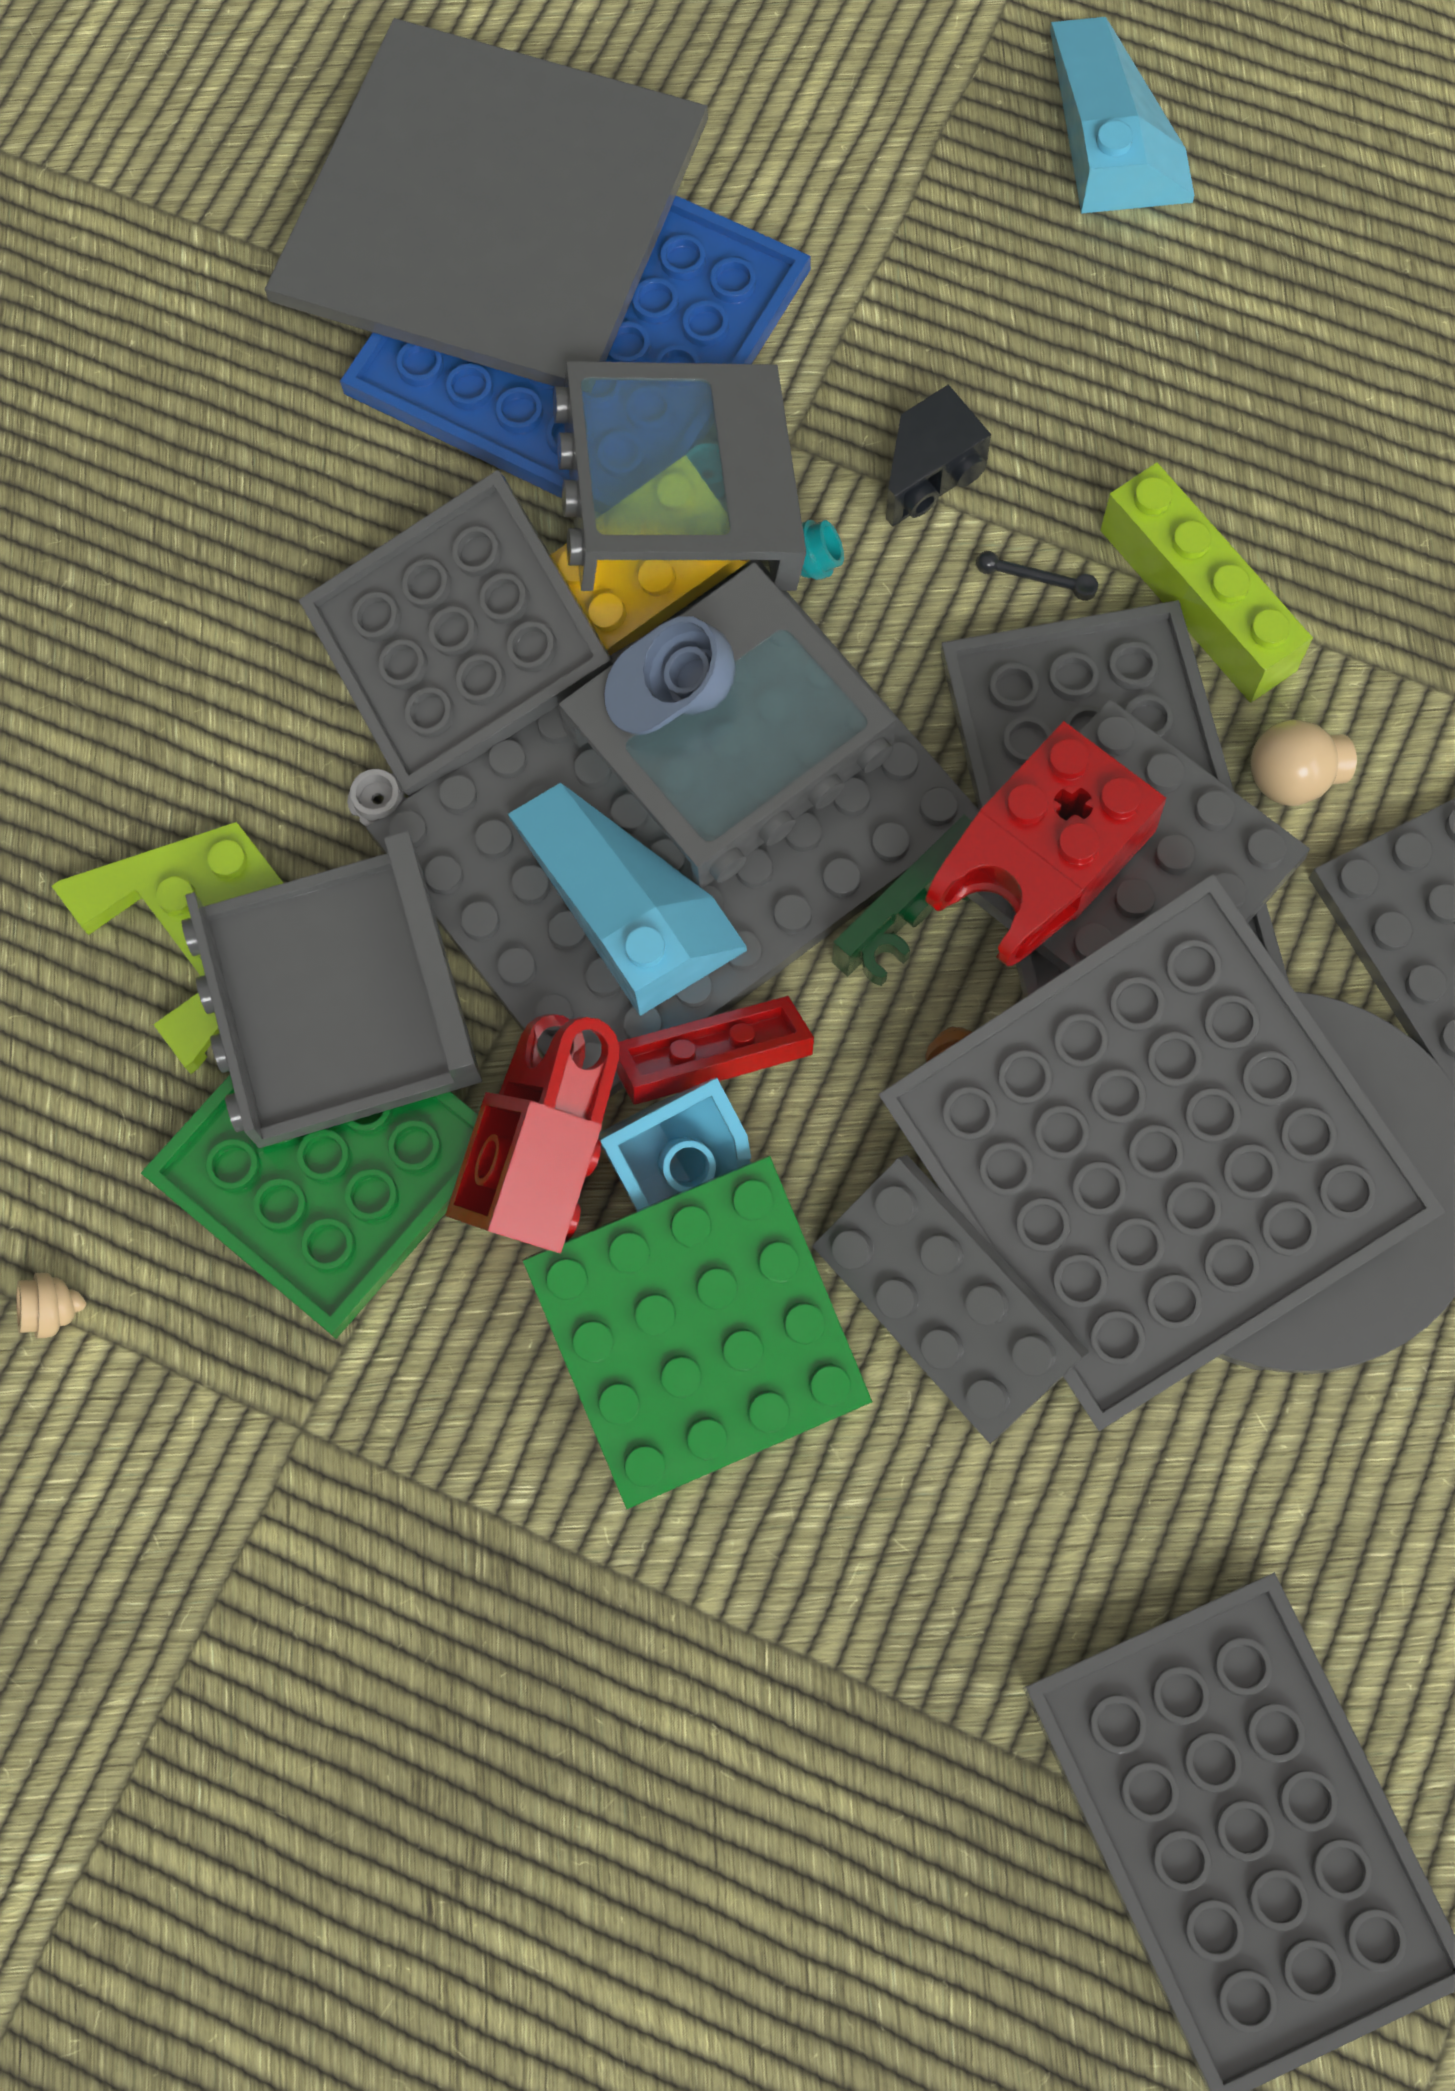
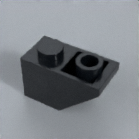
M949 384L901 414L887 496L886 520L892 527L909 516L912 518L922 516L935 505L941 495L957 485L959 487L970 485L980 477L987 466L991 433Z

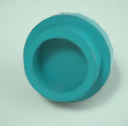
M814 520L802 522L806 556L801 576L813 578L814 580L830 577L834 572V568L841 566L844 562V550L836 529L827 520L818 523Z

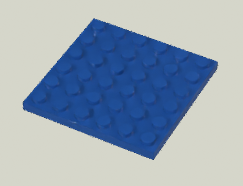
M675 196L606 362L752 364L810 272L811 256L679 196ZM371 334L340 380L345 395L562 498L563 480H570L569 470H559L558 434L559 432L565 433L564 423H554V386L380 334ZM597 382L591 397L582 395L594 514L603 518L685 459L693 450L701 447L715 425L711 392L707 385L702 383Z

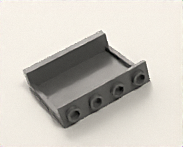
M408 830L383 837L388 853L207 906L202 904L195 892L185 895L191 917L181 921L184 937L192 956H201L205 975L196 977L197 990L205 1012L207 1014L215 1012L220 1032L210 1037L213 1054L222 1073L230 1072L235 1092L225 1096L228 1114L237 1133L244 1131L258 1148L483 1082L419 856Z

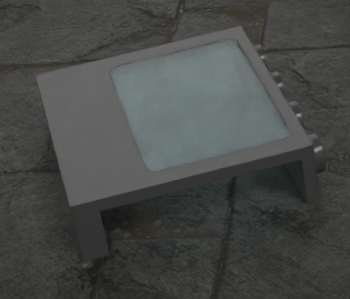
M566 362L564 386H554L553 416L554 423H564L565 433L559 432L557 446L559 470H569L570 480H563L562 509L564 517H574L575 527L568 528L567 561L569 566L579 567L581 591H593L597 560H768L771 581L780 591L797 590L806 556V546L778 365Z
M755 562L679 616H694L715 627L724 634L732 647L736 664L734 682L727 697L716 708L695 715L681 714L665 726L648 734H630L621 730L612 722L605 706V685L613 665L559 703L564 731L579 748L586 742L590 744L691 863L692 881L702 889L714 880L722 883L733 877L746 863L747 855L763 843L767 846H772L781 841L794 828L796 824L795 819L813 806L816 809H822L829 805L843 791L844 783L861 770L869 773L877 769L889 758L894 746L896 718Z

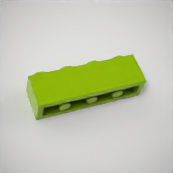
M1158 462L1109 494L1100 531L1163 603L1179 600L1190 635L1250 703L1298 671L1313 637Z

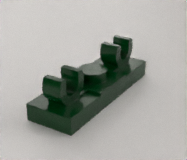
M965 814L833 941L832 963L847 977L863 962L865 976L872 983L882 986L887 980V972L877 964L875 957L880 953L889 952L903 964L909 959L910 949L904 939L895 934L907 923L912 927H916L934 909L926 903V895L938 870L972 822ZM965 896L962 900L968 901L970 898Z

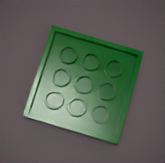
M229 1075L144 1168L141 1174L337 1339L446 1213L478 1114L451 1092H447L258 1148L244 1131L237 1133L231 1123L225 1096L235 1092L231 1076Z
M768 1155L565 1241L561 1254L545 1249L522 1259L626 1510L873 1402L775 1166Z

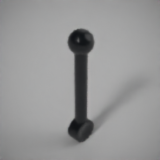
M984 551L976 559V566L983 574H992L998 571L1073 590L1074 595L1082 601L1094 598L1098 590V581L1090 574H1083L1075 579L1000 560L996 553L992 551Z

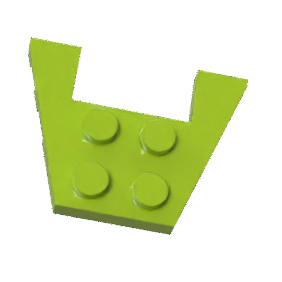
M235 822L59 880L51 887L88 935L138 900L143 899L199 975L203 976L205 972L201 956H192L182 929L181 921L191 917L185 895L195 892L202 904L207 906L283 884V881L239 824ZM199 993L153 1024L190 1074L198 1070L206 1060L207 1055L205 1052L211 1046L210 1037L220 1033L215 1012L211 1014L205 1012Z

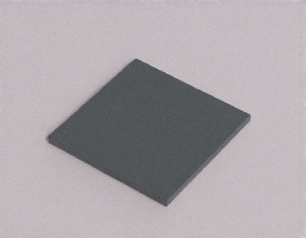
M394 18L265 287L268 301L544 384L564 386L567 361L606 362L708 121V105ZM597 382L583 383L581 385L582 395L591 397Z

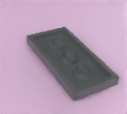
M908 1155L897 1158L812 1245L989 1444L1000 1437L1089 1353L1084 1345Z

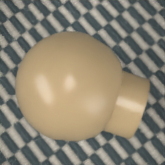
M1296 719L1286 720L1271 726L1257 740L1251 755V773L1258 789L1267 798L1282 805L1299 806L1320 798L1332 784L1349 782L1356 770L1357 755L1352 740L1344 734L1329 735V733L1315 723Z

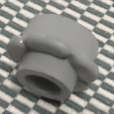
M370 769L362 772L354 779L347 804L351 814L359 816L361 824L367 827L377 819L392 814L406 798L394 774L381 769ZM378 795L384 797L381 804L373 803L374 797Z

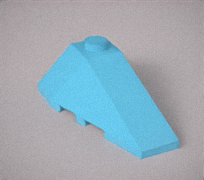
M1097 17L1051 22L1050 32L1081 214L1193 203L1195 195L1186 148L1107 18Z
M562 783L557 784L508 813L510 821L639 1016L747 951V946L713 896Z
M717 1077L648 1106L601 1131L598 1137L605 1154L636 1211L750 1163L751 1159L748 1135Z

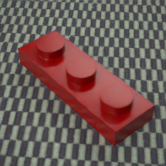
M784 996L619 1041V1061L616 1072L633 1105L680 1093L715 1077L722 1081L813 1055L814 1036L790 997Z

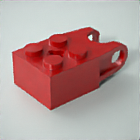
M1063 721L980 809L938 870L927 892L926 903L936 911H942L946 907L959 902L965 896L975 892H992L1005 898L1013 907L1016 915L1009 931L998 946L999 953L996 958L1006 966H1013L1033 952L1071 919L1075 921L1156 832L1167 798Z
M557 1014L538 1016L527 1024L520 1036L499 1094L485 1092L445 1216L498 1235L561 1254L565 1241L573 1236L579 1223L581 1209L578 1199L585 1177L592 1174L601 1153V1142L598 1137L619 1061L620 1049L617 1036L608 1024L598 1018L578 1017L569 1019L564 1015ZM556 1026L559 1030L552 1038L550 1046L542 1059L538 1053V1039L544 1030ZM584 1030L594 1032L601 1042L600 1058L593 1066L587 1069H582L585 1058V1041L582 1032Z

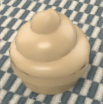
M35 1273L33 1280H18L16 1313L19 1333L34 1332L36 1339L52 1337L59 1331L60 1326H66L71 1323L76 1312H80L86 1307V1302L79 1292L68 1289L62 1279L52 1277L49 1273Z

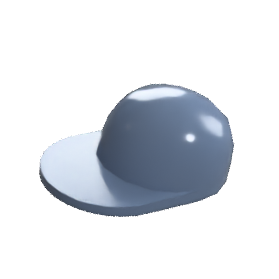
M694 616L676 617L661 624L627 648L613 664L608 674L604 693L605 706L610 719L623 731L630 734L643 735L660 729L681 714L695 715L716 708L727 697L734 682L736 664L731 645L722 632Z

